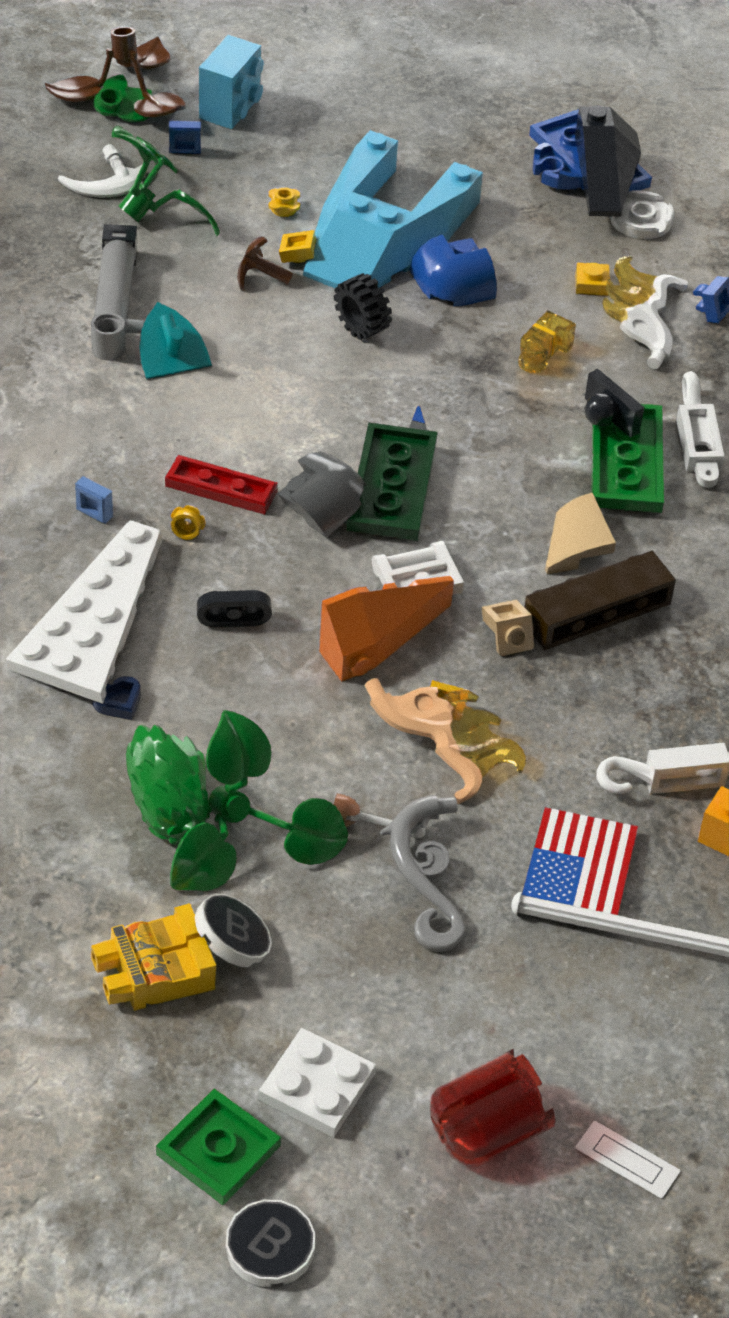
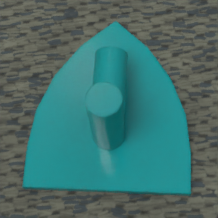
M157 302L148 314L140 335L139 352L145 378L151 379L212 366L204 341L190 321L176 310Z

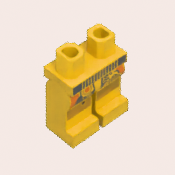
M190 903L174 907V915L150 922H134L125 928L123 924L111 927L110 940L91 946V960L97 973L117 968L119 972L118 974L103 977V989L109 1005L130 1001L133 1010L136 1011L146 1008V1004L163 1003L215 990L216 963L205 937H201L197 931L195 914Z

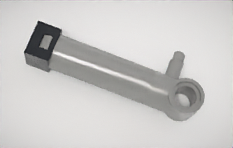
M103 225L102 256L94 317L91 321L92 353L102 360L120 358L126 350V333H141L145 320L127 319L133 267L136 265L137 226Z

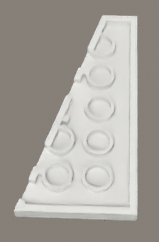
M130 520L6 658L8 670L103 704L106 697V685L108 680L113 678L117 655L123 650L137 612L136 603L138 598L142 597L145 590L144 581L148 571L152 570L162 543L161 531Z

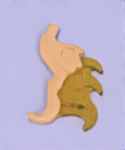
M373 678L365 683L364 686L371 697L370 705L386 723L402 732L425 736L434 740L436 744L435 753L461 775L465 786L463 789L455 792L454 797L457 800V804H461L476 795L481 787L482 778L498 764L512 763L517 767L518 773L523 772L526 764V756L523 749L513 740L500 737L489 729V724L500 726L501 719L491 712L474 710L466 706V702H477L479 696L473 692L464 689L453 690L439 698L437 687H422L402 696H392L390 693H385L378 678Z

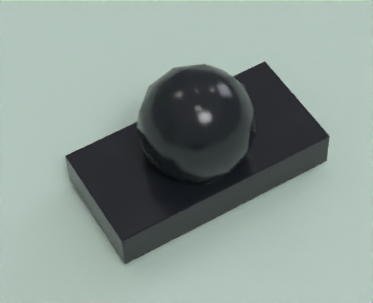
M598 368L588 373L585 400L587 402L584 409L585 416L589 422L598 427L609 426L614 423L630 438L639 434L644 406Z

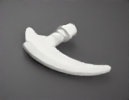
M108 144L103 148L106 162L111 165L115 173L114 176L91 182L77 181L59 176L58 181L68 189L81 195L99 198L116 197L129 193V189L133 186L142 165L136 169L126 167L121 160L122 157L119 151L115 149L114 145Z

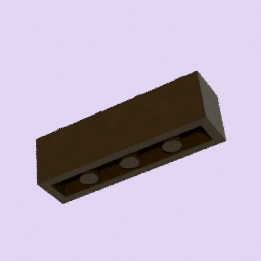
M652 550L641 555L631 556L627 560L607 567H600L585 575L569 578L546 589L536 590L532 594L526 595L524 608L532 615L533 636L545 651L671 605L676 579Z

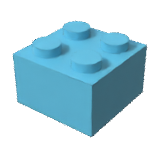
M227 35L200 65L199 119L233 129L240 119L246 117L252 105L259 102L263 93L260 77L264 61L261 59V45Z

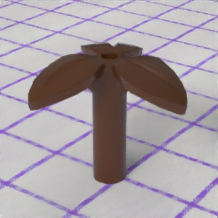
M263 236L251 242L243 260L239 264L237 279L241 290H244L246 273L252 268L287 285L294 274L263 258L260 247L268 242Z

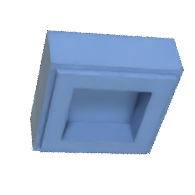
M82 476L75 483L76 509L106 524L113 517L112 491Z

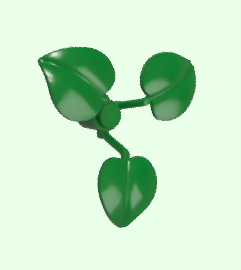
M116 125L112 130V137L130 142L138 149L143 159V164L136 180L129 189L127 196L119 204V207L139 223L149 209L155 212L158 207L171 199H178L189 204L210 221L217 237L220 234V230L212 214L202 203L180 189L174 190L158 201H152L156 195L148 189V186L162 165L171 168L176 174L179 170L167 157L160 154L152 144L138 136L135 138L126 129ZM152 160L156 165L142 184L141 181Z
M229 710L222 712L219 724L210 739L206 753V764L211 776L225 784L216 787L208 799L212 813L216 815L214 821L219 825L220 833L214 825L207 822L197 824L185 833L176 849L171 865L170 886L175 890L208 891L222 886L229 880L235 870L237 854L235 848L225 841L229 835L226 821L238 823L244 820L247 815L289 830L290 832L284 841L285 852L292 859L302 864L315 865L326 862L340 853L348 841L349 834L340 811L334 804L325 799L310 798L300 803L293 812L292 823L250 807L248 797L238 791V789L248 784V777H259L268 770L272 755L271 745L266 734L256 723L236 712Z

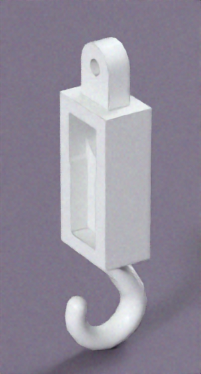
M690 371L683 375L682 392L684 405H679L676 422L686 472H695L697 482L703 487L710 488L718 482L719 471H721L724 460V452L714 404H701L699 378L695 372ZM705 445L710 451L696 452L695 446Z
M725 743L649 750L646 764L625 757L613 756L600 763L596 778L601 787L615 794L629 793L633 787L630 783L617 784L613 782L608 776V773L612 770H622L646 781L650 795L725 787L727 777L729 776V752H727Z

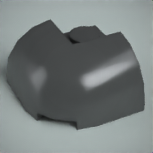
M320 451L309 453L297 460L304 471L292 478L278 495L284 504L302 515L310 527L327 538L362 505L359 498L366 484L348 464L332 454Z

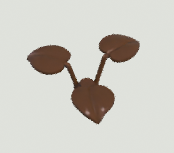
M117 27L111 30L112 48L106 49L107 57L99 80L91 76H76L52 84L45 83L46 89L59 99L71 102L93 99L101 90L100 87L104 86L112 58H115L118 64L124 67H134L144 97V99L134 103L136 113L145 117H160L186 109L184 100L176 94L160 92L152 96L148 93L141 68H157L169 63L170 53L163 46L158 36L137 47L136 33L132 27Z

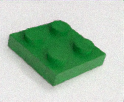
M214 1088L156 1145V1155L221 1205H224L281 1147V1137Z

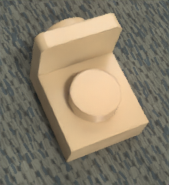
M517 599L482 607L483 621L495 633L496 650L500 656L528 651L534 648L532 615Z

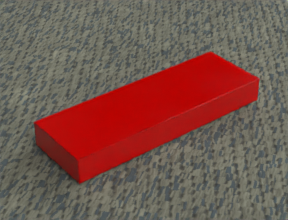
M182 455L176 457L165 477V487L263 515L266 514L278 491V482Z

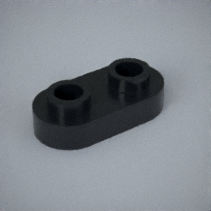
M258 590L211 591L200 596L196 604L199 622L208 627L259 626L269 621L272 616L270 597Z

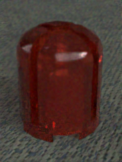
M514 1049L438 1087L432 1094L430 1101V1115L436 1134L442 1143H449L446 1145V1151L452 1159L467 1168L479 1167L555 1127L556 1119L553 1108L546 1112L543 1108L542 1096L538 1089L542 1082L524 1054L514 1057Z

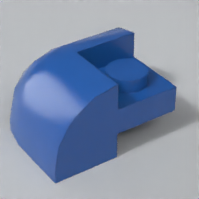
M442 234L423 244L413 256L410 273L422 292L429 299L435 296L442 300L453 301L454 307L496 298L497 281L491 256L486 248L479 249L472 238L448 243Z

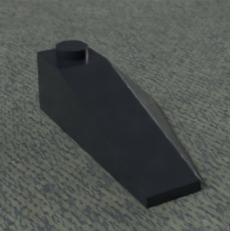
M599 105L591 107L579 106L575 141L589 216L621 217L629 188L641 157L638 134L611 107Z

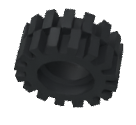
M361 273L338 284V287L335 288L334 301L338 302L335 305V309L340 311L341 315L338 317L340 321H345L344 327L347 331L351 329L353 337L357 336L359 340H365L390 326L389 323L392 322V317L389 314L392 313V309L387 306V303L390 302L389 298H384L382 293L385 290L382 286L378 288V281L375 278L371 280V275Z

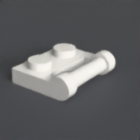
M443 541L431 543L428 548L388 557L385 554L372 556L374 574L380 578L383 586L384 584L395 583L398 588L407 587L414 580L451 576L454 580L453 594L463 592L464 581Z

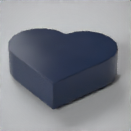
M122 676L114 680L112 684L106 685V697L103 704L93 700V707L98 713L133 720L141 697V685L133 677Z

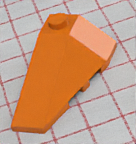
M451 576L414 580L407 587L399 588L395 583L384 584L382 590L369 591L366 586L357 587L323 600L319 652L341 682L355 676L364 675L376 668L451 606L454 580Z

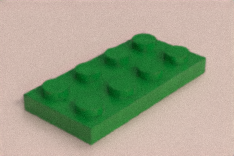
M641 404L644 406L640 433L631 438L614 423L603 427L592 424L591 493H593L599 508L662 513L664 506L662 405Z

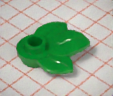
M123 74L108 78L104 82L103 89L95 96L94 107L97 112L104 116H118L128 122H141L150 118L135 112L134 103L144 99L141 88L128 87L127 80ZM147 89L148 93L152 95V91Z

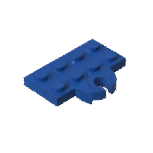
M579 109L530 125L529 136L538 144L534 149L533 174L540 175L542 173L541 182L547 186L556 189L570 190L582 188L584 190L575 141ZM637 164L629 192L651 187L652 176L639 164Z

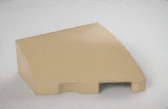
M593 493L571 500L556 512L545 567L547 574L578 569L580 559L614 553L616 542Z

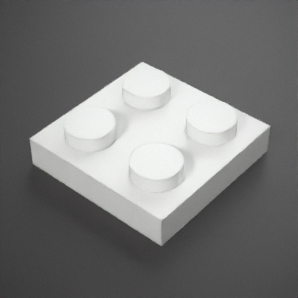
M301 1028L259 1089L258 1100L334 1138L374 1077L376 1064Z

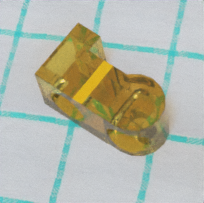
M547 310L520 340L521 354L518 357L520 368L526 372L538 373L546 368L548 360L558 350L567 353L573 347L576 323Z

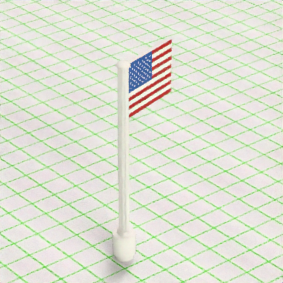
M544 808L523 892H518L512 900L511 908L514 915L518 916V913L729 957L728 938L618 916L638 826Z

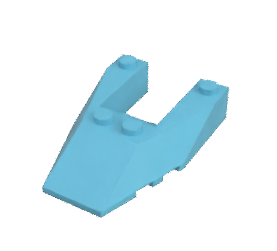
M370 130L353 149L322 207L315 231L317 240L314 249V259L306 261L303 276L333 288L361 273L371 275V280L375 278L378 281V288L389 283L392 275L401 270L405 272L410 270L413 256L427 241L442 234L447 241L480 203L483 172L454 162L410 212L381 201L378 198H373L396 171L398 140Z

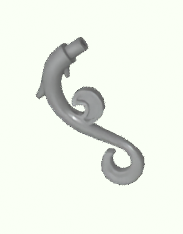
M436 795L419 798L407 804L397 817L380 831V834L391 835L392 855L398 869L406 880L441 909L450 919V931L438 933L430 926V921L437 916V910L429 908L423 911L414 925L417 941L427 950L447 952L454 949L462 941L465 933L464 922L454 905L430 880L438 879L446 873L449 864V853L443 844L434 840L425 841L419 845L415 852L417 858L427 860L420 863L411 854L409 845L410 836L417 825L421 824V827L425 828L430 819H438L439 814L457 812L458 806L455 797L437 799Z

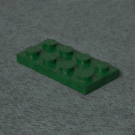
M368 422L358 468V474L366 485L363 487L364 489L359 498L362 505L347 519V531L418 541L438 432Z

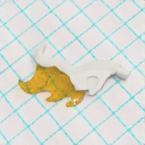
M624 256L619 258L614 266V273L620 285H614L610 279L606 283V291L615 303H611L608 298H604L602 301L603 309L611 318L622 322L620 329L625 334L645 344L651 350L652 355L647 360V364L652 369H658L663 361L667 362L672 349L673 338L671 332L659 316V313H663L665 308L667 289L675 287L679 291L684 292L688 282L672 275L653 276L639 272L630 265L633 257Z

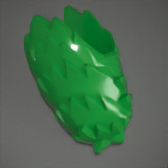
M139 725L135 730L132 742L128 743L126 750V765L131 784L130 789L135 798V804L141 811L142 820L149 826L150 832L162 840H169V843L173 845L180 842L189 829L197 824L206 822L210 818L212 808L209 805L208 792L206 791L205 757L188 736H185L184 741H182L174 734L171 736L167 735L158 725H153L151 729L146 725Z

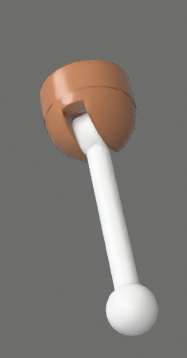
M336 794L334 805L340 811L346 827L355 824L358 820L385 827L393 821L361 812L355 799L343 794ZM419 824L412 831L411 836L415 839H420L425 835L426 830Z

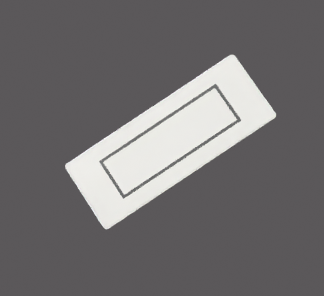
M593 1121L575 1147L580 1152L659 1198L664 1197L680 1173V1169L597 1121Z

